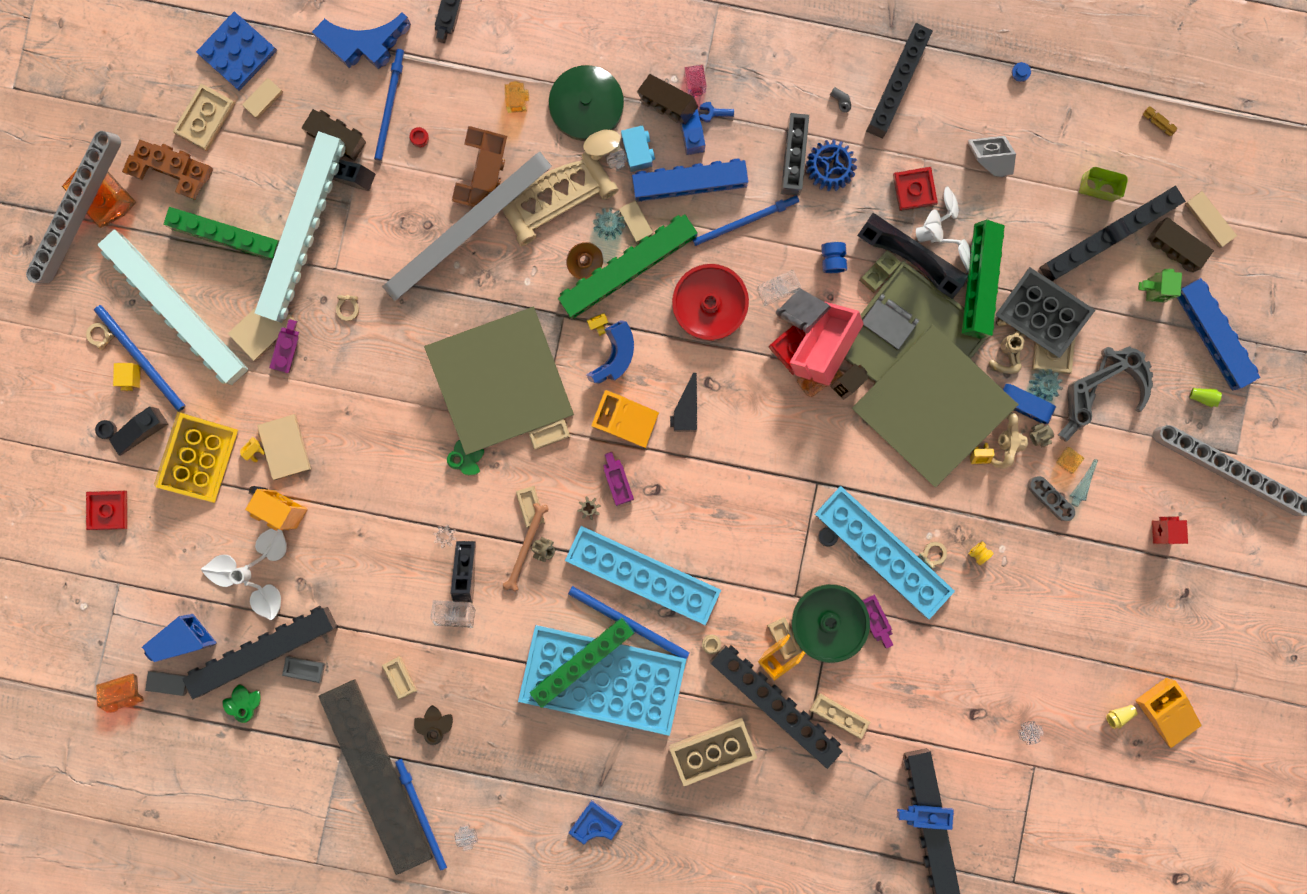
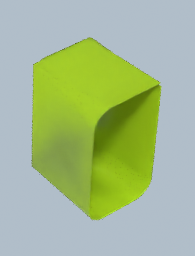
M1092 167L1083 174L1078 193L1114 202L1124 197L1128 177L1118 172ZM1087 180H1092L1095 183V189L1087 185ZM1108 184L1112 186L1114 192L1112 194L1100 191L1101 187Z

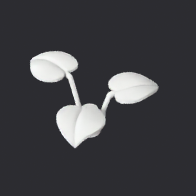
M947 186L944 190L947 214L940 218L936 209L932 210L924 225L916 228V237L920 243L931 240V243H956L959 246V255L966 268V273H969L971 250L966 240L943 239L941 221L951 215L955 219L959 212L957 199Z
M269 529L258 537L255 548L257 552L263 555L252 563L245 565V567L236 568L235 560L231 556L224 554L216 556L201 568L204 575L219 586L228 587L233 584L244 583L245 586L249 585L257 588L258 590L254 591L250 597L251 608L257 614L269 620H273L280 610V592L271 584L265 585L262 588L258 584L249 582L251 578V571L249 569L265 557L270 561H277L285 555L287 543L283 531L279 529L277 531Z

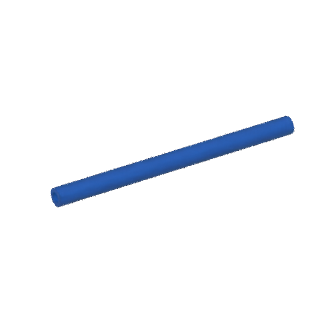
M102 305L95 307L94 312L178 412L183 410L186 405Z
M574 586L571 587L568 595L614 621L623 616L635 633L677 657L687 659L690 652Z

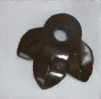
M434 705L427 709L424 718L414 719L415 730L423 735L425 741L430 745L440 743L444 734L451 730L453 724L452 714L442 716L439 709ZM432 731L437 733L436 738L431 737Z

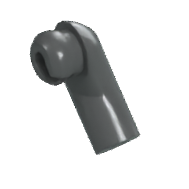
M834 87L830 96L838 100L840 111L844 113L851 110L850 96Z

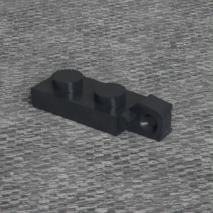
M441 0L435 22L438 42L446 43L447 35L452 34V31L454 32L462 0Z

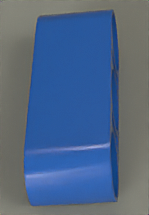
M1005 384L1003 390L1019 404L1014 411L1039 423L1049 424L1056 409L1054 404L1014 385Z

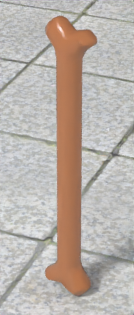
M533 504L535 514L511 576L507 582L503 583L505 590L512 589L514 592L519 590L516 581L542 515L549 510L547 505Z

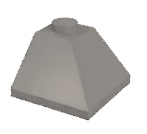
M1006 136L968 140V145L977 161L994 176L1004 177L1014 174L1016 153Z

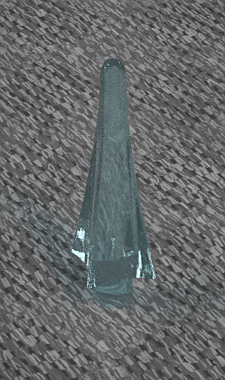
M1097 459L1093 460L1080 483L1070 494V497H1073L1071 505L1078 507L1080 502L1086 501L1090 483L1098 463Z

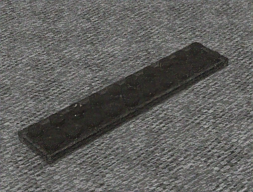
M356 679L319 695L320 702L395 874H401L431 860L433 855Z

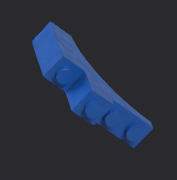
M403 12L387 24L369 30L345 29L332 24L324 18L312 33L320 43L348 68L356 65L363 55L379 70L389 62L391 55L388 48H392L396 44L397 39L409 30L411 23Z

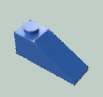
M696 109L686 125L680 122L686 155L705 152L706 145L698 110Z

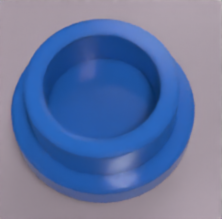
M1017 63L1012 68V76L1016 81H1026L1031 75V68L1026 63Z

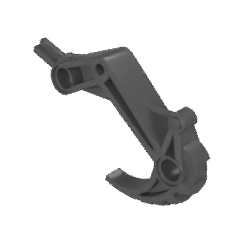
M1131 346L1120 351H1114L1111 347L1104 348L1101 351L1103 360L1099 371L1068 385L1069 422L1058 434L1061 440L1067 442L1078 429L1082 430L1085 425L1091 422V408L1096 397L1097 385L1123 370L1136 380L1140 389V401L1135 411L1141 412L1144 409L1153 388V372H1150L1152 366L1150 361H1145L1146 355L1143 351L1140 352L1137 349L1131 348ZM1128 357L1133 360L1132 366L1127 361ZM1107 358L1114 362L1113 365L1104 368ZM1078 413L1083 415L1082 423L1077 418Z

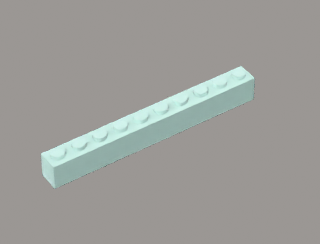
M319 131L317 133L255 310L257 315L280 323L288 315L287 308L289 302L294 298L295 285L300 281L302 265H305L307 261V251L313 244L314 231L319 227L321 211H324L326 207L325 199L332 190L333 177L339 170L338 162L345 153V143L339 138Z
M114 229L97 244L102 250L100 253L107 260L111 259L114 262L113 267L120 274L124 273L128 277L126 281L132 287H137L140 290L139 295L145 301L149 300L153 304L151 308L158 315L162 314L166 318L164 322L170 328H175L179 332L177 336L183 342H188L191 345L190 350L196 356L200 355L204 359L203 364L208 369H213L217 373L215 376L221 383L233 385L249 370L122 233Z

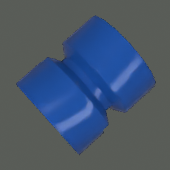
M829 242L822 244V257H825L822 261L823 273L847 271V259L844 258L847 254L846 243Z

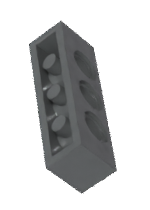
M790 113L787 126L781 194L797 196L801 194L809 115Z

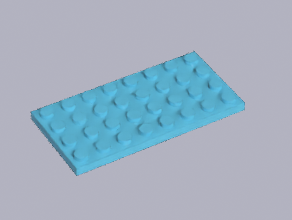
M535 625L518 702L539 706L529 692L595 638ZM621 644L543 708L670 736L686 659Z

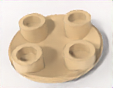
M613 130L598 131L586 139L584 151L591 155L594 160H598L609 153H615L620 150V136Z

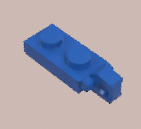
M913 805L908 806V810L897 809L896 817L899 820H907V825H912L913 827L952 830L954 809Z

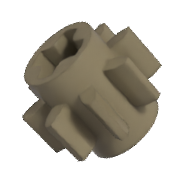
M1041 423L1031 428L1033 432L1029 436L1035 446L1040 445L1042 448L1052 444L1051 439L1054 438V433L1049 425L1044 426Z
M586 496V502L579 501L582 509L577 511L584 513L583 519L589 515L590 519L593 520V514L600 515L597 512V508L601 507V505L595 504L596 498L589 501V498ZM587 503H590L595 508L592 509L591 514L584 510L587 507Z
M544 537L536 540L531 549L535 553L533 558L542 562H546V559H551L555 554V548L552 546L554 542Z

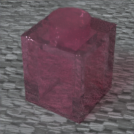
M704 66L684 67L687 93L693 97L702 96L703 93H706L707 89Z

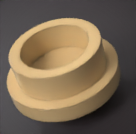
M708 635L702 641V648L708 654H716L721 649V641L715 635Z

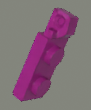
M289 319L287 327H282L281 331H279L269 368L285 373L290 372L299 340V332L295 331L298 321Z
M612 452L606 453L605 457L608 464L603 465L604 472L616 506L633 501L634 497L620 459L615 461Z
M875 594L863 599L862 601L869 613L870 631L877 642L881 640L886 649L893 646L889 637L893 634L892 628Z

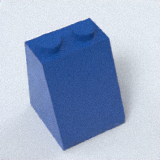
M194 614L178 616L143 645L142 648L149 660L157 662L211 647L217 644V642Z

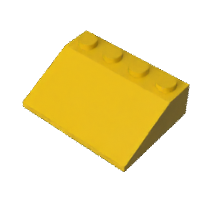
M177 412L154 486L215 503L238 429Z

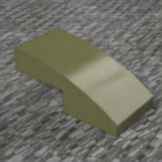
M887 250L860 281L874 293L901 262Z

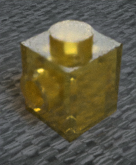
M517 81L504 84L508 113L527 112L526 101H529V91L525 90L524 84Z

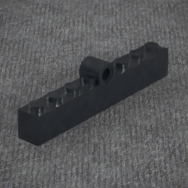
M1174 186L1039 268L1047 279L1054 281L1186 201L1178 188Z

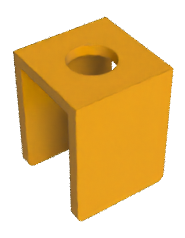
M789 634L768 648L758 660V663L774 681L796 666L805 654L802 651L783 666L772 655L784 646L790 637ZM768 661L773 664L774 669L769 666Z

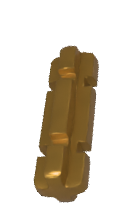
M1149 106L1142 115L1146 119L1150 118V122L1160 130L1164 129L1165 134L1172 136L1178 128L1174 124L1170 125L1169 120L1159 112L1155 113L1156 110Z

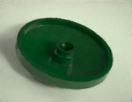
M581 65L568 69L556 79L550 90L549 110L552 120L562 133L580 141H586L590 135L601 130H614L620 122L624 110L622 89L617 80L602 68L592 65Z
M824 584L808 590L801 596L794 607L791 626L797 644L807 655L821 662L836 663L853 657L864 646L870 631V617L864 602L856 593L844 586Z

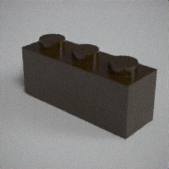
M652 74L648 75L637 90L641 98L640 102L643 105L654 107L659 114L663 115L665 113L676 123L681 122L686 125L699 107L692 95Z
M312 109L302 126V130L314 139H316L318 131L341 139L345 143L344 155L354 161L366 143L360 131L355 128L352 130L346 128L347 125L339 119H336V121L330 119V115L323 110L318 112Z
M1168 217L1158 223L1147 239L1154 248L1161 249L1168 258L1179 262L1185 270L1193 273L1202 269L1214 252L1213 249Z
M854 364L830 387L844 400L852 395L869 378L866 375L868 372L863 366Z

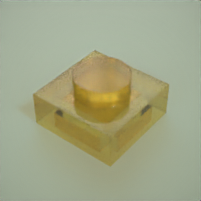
M1066 447L1056 463L1069 473L1074 474L1084 460V457L1072 448Z

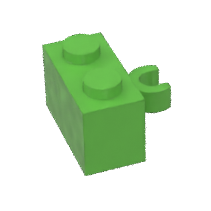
M1163 269L1162 272L1155 273L1154 276L1147 280L1139 282L1138 290L1147 291L1146 301L1168 302L1181 296L1182 273L1175 272L1174 269Z

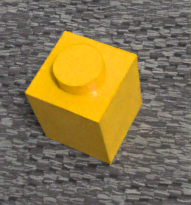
M114 363L113 386L119 387L120 391H133V388H140L141 367L134 363Z

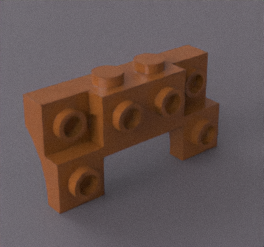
M468 126L464 145L479 148L471 186L456 182L452 202L475 207L500 185L501 178H498L499 171H503L505 159L502 158L507 141L506 135Z
M139 139L133 156H128L122 172L143 180L147 170L151 168L154 171L178 179L179 183L175 192L196 200L200 189L210 179L213 168L191 159V155L180 150L178 153L166 144L161 146L153 145Z

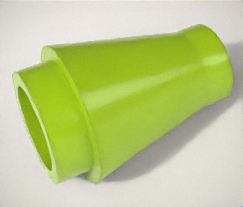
M1192 388L1189 398L1212 408L1213 406L1218 407L1222 393L1218 392L1217 389Z

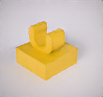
M604 313L586 320L591 330L596 328L599 336L606 333L603 325L608 323V320Z
M254 437L239 450L241 457L247 461L251 458L253 462L258 461L254 456L256 452H260L262 455L265 454L263 448L260 447L259 441Z
M984 443L983 449H979L977 446L970 456L971 464H990L994 457V450L989 449L988 443Z

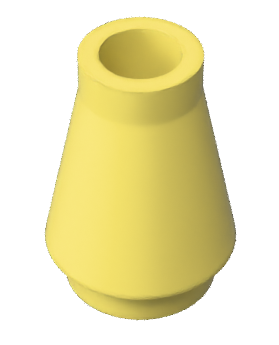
M1133 705L1110 710L1109 714L1106 715V719L1113 729H1120L1133 717L1137 716L1138 713Z

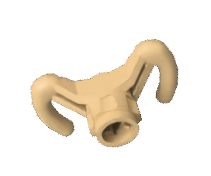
M1002 319L997 321L998 326L1009 325ZM1017 330L1014 334L1005 337L1001 342V350L1008 355L1011 363L1010 367L1000 365L994 360L989 361V366L1005 374L1018 373L1022 367L1019 355L1023 349V337L1025 335Z
M1012 412L1005 418L1009 420L1007 431H1004L998 438L1000 448L1005 450V459L1003 462L998 461L996 458H993L991 464L999 469L1012 466L1015 453L1024 451L1028 445L1027 437L1018 432V416Z

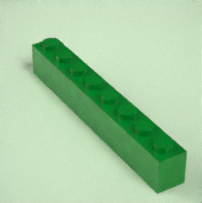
M684 214L681 217L680 215L674 217L670 221L671 224L666 227L664 225L659 227L651 237L646 236L639 241V245L634 248L632 246L627 248L623 252L624 255L619 258H612L607 262L608 265L603 269L601 267L597 268L588 279L582 278L571 290L568 288L562 291L558 300L571 320L696 238L698 232L687 216Z

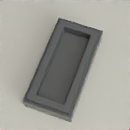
M286 656L282 676L321 683L326 663Z
M148 671L145 691L185 696L187 688L182 678L186 677V675Z

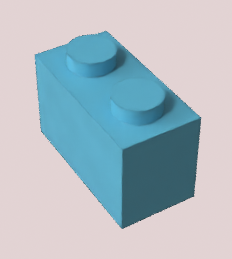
M643 125L622 130L621 137L630 172L652 167V160H655L653 149L648 147V142H650L648 131H644Z

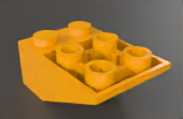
M605 390L591 427L646 448L659 412Z
M1165 678L1135 700L1169 748L1174 747L1202 726L1188 697L1175 680Z

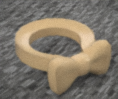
M338 295L339 302L336 306L338 317L345 321H352L359 314V306L356 302L358 297ZM345 300H350L355 309L354 313L349 317L343 316L340 311Z
M102 323L92 324L86 332L87 340L91 344L96 345L100 350H103L106 344L115 337L110 333L108 327ZM97 327L103 328L105 339L102 342L92 339L91 333L93 329Z
M931 542L926 545L924 552L919 553V556L931 569H934V565L945 561L947 550L943 544ZM932 546H938L942 550V557L938 561H929L927 558L928 551Z

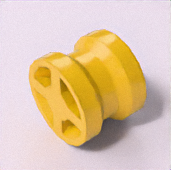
M982 541L974 546L968 554L976 559L978 565H982L994 553L988 550L986 544Z

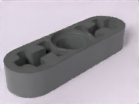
M1037 476L1029 480L1028 489L1059 520L1070 521L1074 518V507L1045 478ZM1040 481V487L1043 490H1046L1047 488L1049 490L1043 493V491L1040 488L1035 489L1034 487L1036 486V484L1034 482ZM1050 493L1056 496L1054 504L1047 502V496ZM1059 505L1062 509H1068V516H1062L1063 511L1060 508H1054Z

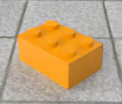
M257 489L245 510L250 512V517L258 521L262 519L268 522L267 526L277 531L279 529L283 531L285 529L289 531V529H297L308 509L275 490Z

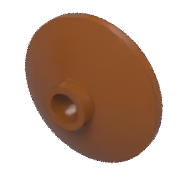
M582 242L575 245L569 251L566 258L568 271L578 279H588L592 276L591 273L599 267L602 268L603 265L601 250L590 242ZM581 257H586L584 261H580Z

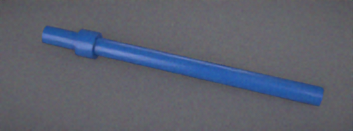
M397 49L395 61L392 63L390 70L392 75L374 159L382 161L399 75L402 74L404 50Z
M796 195L784 201L781 199L770 207L692 239L694 246L777 211L779 213L785 211L787 207L799 203V198Z
M399 759L395 761V764L400 774L401 784H404L439 870H444L447 868V865L412 784V776L410 772H407L403 760Z

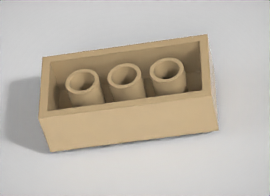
M742 718L669 745L683 786L757 759Z

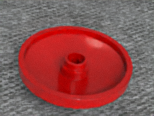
M719 264L699 265L686 272L678 281L672 298L673 312L681 328L689 335L706 341L720 340L732 335L743 324L749 307L748 291L740 276L728 267Z

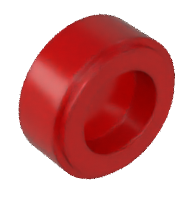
M416 127L410 132L409 138L414 146L421 148L428 144L429 135L424 128Z

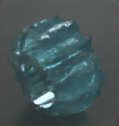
M603 208V215L596 213L597 219L593 220V224L597 225L593 228L594 232L599 231V238L605 234V240L608 241L609 236H612V239L615 240V233L622 235L620 229L625 228V224L621 223L624 221V217H618L620 214L618 210L613 214V208H609L607 213ZM608 221L609 223V221H612V227L609 225L606 227L605 222Z
M1041 369L1039 374H1033L1035 380L1029 381L1030 384H1033V387H1030L1029 390L1035 391L1033 395L1041 399L1052 401L1053 396H1059L1057 390L1063 389V387L1059 386V383H1062L1063 380L1057 379L1059 374L1057 372L1053 373L1052 369H1047L1046 371ZM1044 382H1046V384H1048V387H1047V388L1044 387Z

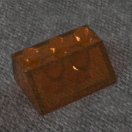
M77 169L62 185L65 191H67ZM107 172L86 214L99 228H102L125 216L135 205L136 201Z

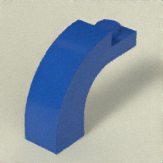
M620 320L604 329L611 342V354L602 366L586 374L590 382L599 384L604 382L607 377L608 379L616 380L629 367L634 353V339L627 321Z

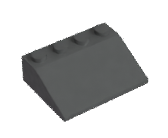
M1029 267L995 315L1060 358L1096 310Z

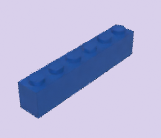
M737 158L726 163L714 161L710 163L711 165L698 163L688 168L676 166L673 170L660 168L650 173L638 171L635 175H632L635 200L640 202L747 188L746 161H741Z
M1200 278L1181 288V296L1177 297L1231 390L1241 389L1261 378L1258 374V368L1249 359L1247 350L1240 344L1237 333L1230 327L1228 318L1221 312L1218 301L1209 292L1208 284Z

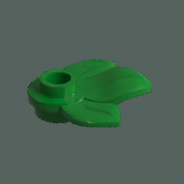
M458 440L455 443L454 451L450 452L447 456V463L452 469H460L465 475L478 474L480 469L476 463L483 457L484 450L481 449L466 455L461 441ZM456 456L460 457V462L457 464L454 463Z
M238 684L234 688L231 698L223 699V708L228 715L234 716L238 722H249L254 716V710L260 704V692L254 691L249 693L243 685ZM245 709L246 713L242 716L241 712Z

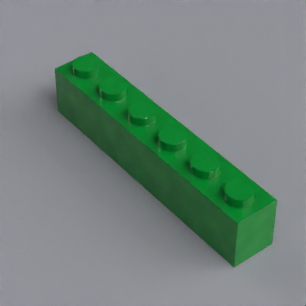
M172 207L168 208L163 225L171 230L271 261L274 259L279 240Z
M987 219L974 224L962 334L979 339L993 336L1005 225Z

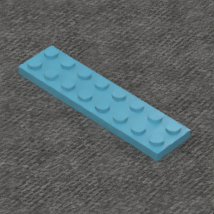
M839 486L814 514L927 619H930L955 592L842 486Z
M583 526L580 527L565 559L570 564L703 625H706L721 592L719 588Z

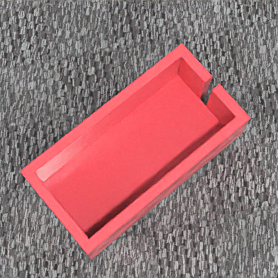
M825 302L831 308L811 328L810 332L806 333L791 359L790 365L796 376L809 380L813 378V381L829 386L860 332L863 321L858 310Z

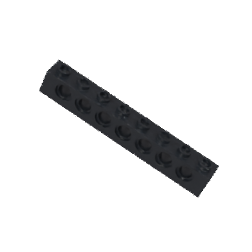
M724 645L710 660V664L828 769L843 752L839 748L841 744L833 736L829 739L825 735L826 730L820 724L815 726L810 721L812 717L804 710L802 712L798 711L795 708L797 704L790 697L786 700L781 695L783 691L775 684L771 686L767 683L768 678L761 671L756 673L752 669L754 665L746 658L742 660L737 656L740 652L732 645L729 647ZM735 660L739 663L736 670L728 668L730 661ZM748 673L752 674V682L744 683L743 676ZM760 687L767 688L768 691L765 696L757 694ZM775 700L782 701V706L779 709L772 708V703ZM795 713L796 720L788 722L786 720L788 714ZM805 726L811 728V732L808 735L801 734V730ZM818 740H825L823 748H816Z

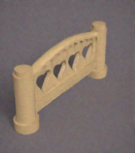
M584 152L581 155V161L560 166L543 174L502 209L517 235L516 240L520 246L528 245L536 239L533 230L599 193L601 198L605 200L618 192V187L614 182H611L599 160L592 159L591 155ZM580 170L584 171V186L570 179L571 175H577ZM562 180H567L569 182L568 195L555 190L554 185L561 184ZM546 189H551L552 204L550 205L537 198L538 194L544 193ZM534 198L536 200L535 214L522 209L521 204Z

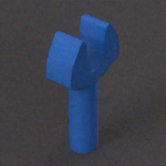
M705 102L699 108L700 110L709 111V114H700L699 116L702 121L710 123L711 119L715 116L734 117V109H715L711 102Z

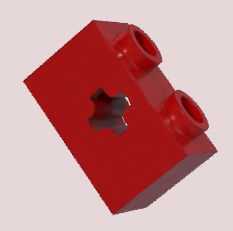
M1179 516L1159 517V521H1152L1153 544H1188L1187 520H1180Z

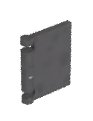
M799 288L781 308L776 310V315L800 330L803 329L805 333H809L811 328L831 306Z
M881 294L863 319V325L893 347L899 349L919 320L916 318L912 324L908 321L912 315L890 299H888L885 305L881 303L885 295Z

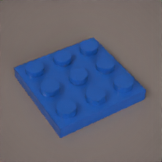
M234 11L196 53L240 91L276 53L277 49Z

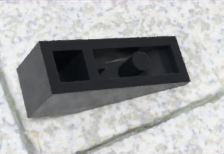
M339 160V170L334 175L333 180L357 189L369 191L376 174L361 164Z
M697 373L692 374L674 410V416H670V427H674V432H697Z
M149 406L131 418L109 441L117 454L121 456L167 426L168 422L159 408Z
M456 541L451 584L453 603L473 604L476 541Z

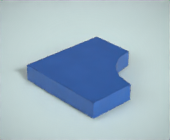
M591 800L568 834L583 845L595 837H605L612 840L623 822Z

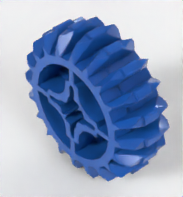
M835 139L832 140L831 144H829L828 140H825L824 146L818 143L817 148L813 147L811 149L812 153H809L807 156L809 160L805 163L808 166L806 173H812L809 176V180L815 179L814 186L820 183V190L824 186H827V191H830L832 186L835 191L839 189V186L845 188V183L850 184L851 178L855 176L853 171L857 169V166L854 165L857 159L851 158L854 152H847L849 145L843 148L842 141L836 145ZM824 153H833L830 157H820ZM839 156L844 160L846 167H843L844 165L839 162ZM834 159L833 168H831L830 172H828L829 163H831ZM816 163L824 170V176L818 171ZM832 174H842V176L839 178H829Z

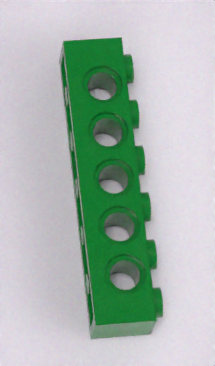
M622 616L529 692L530 695L543 708L631 637L635 631Z

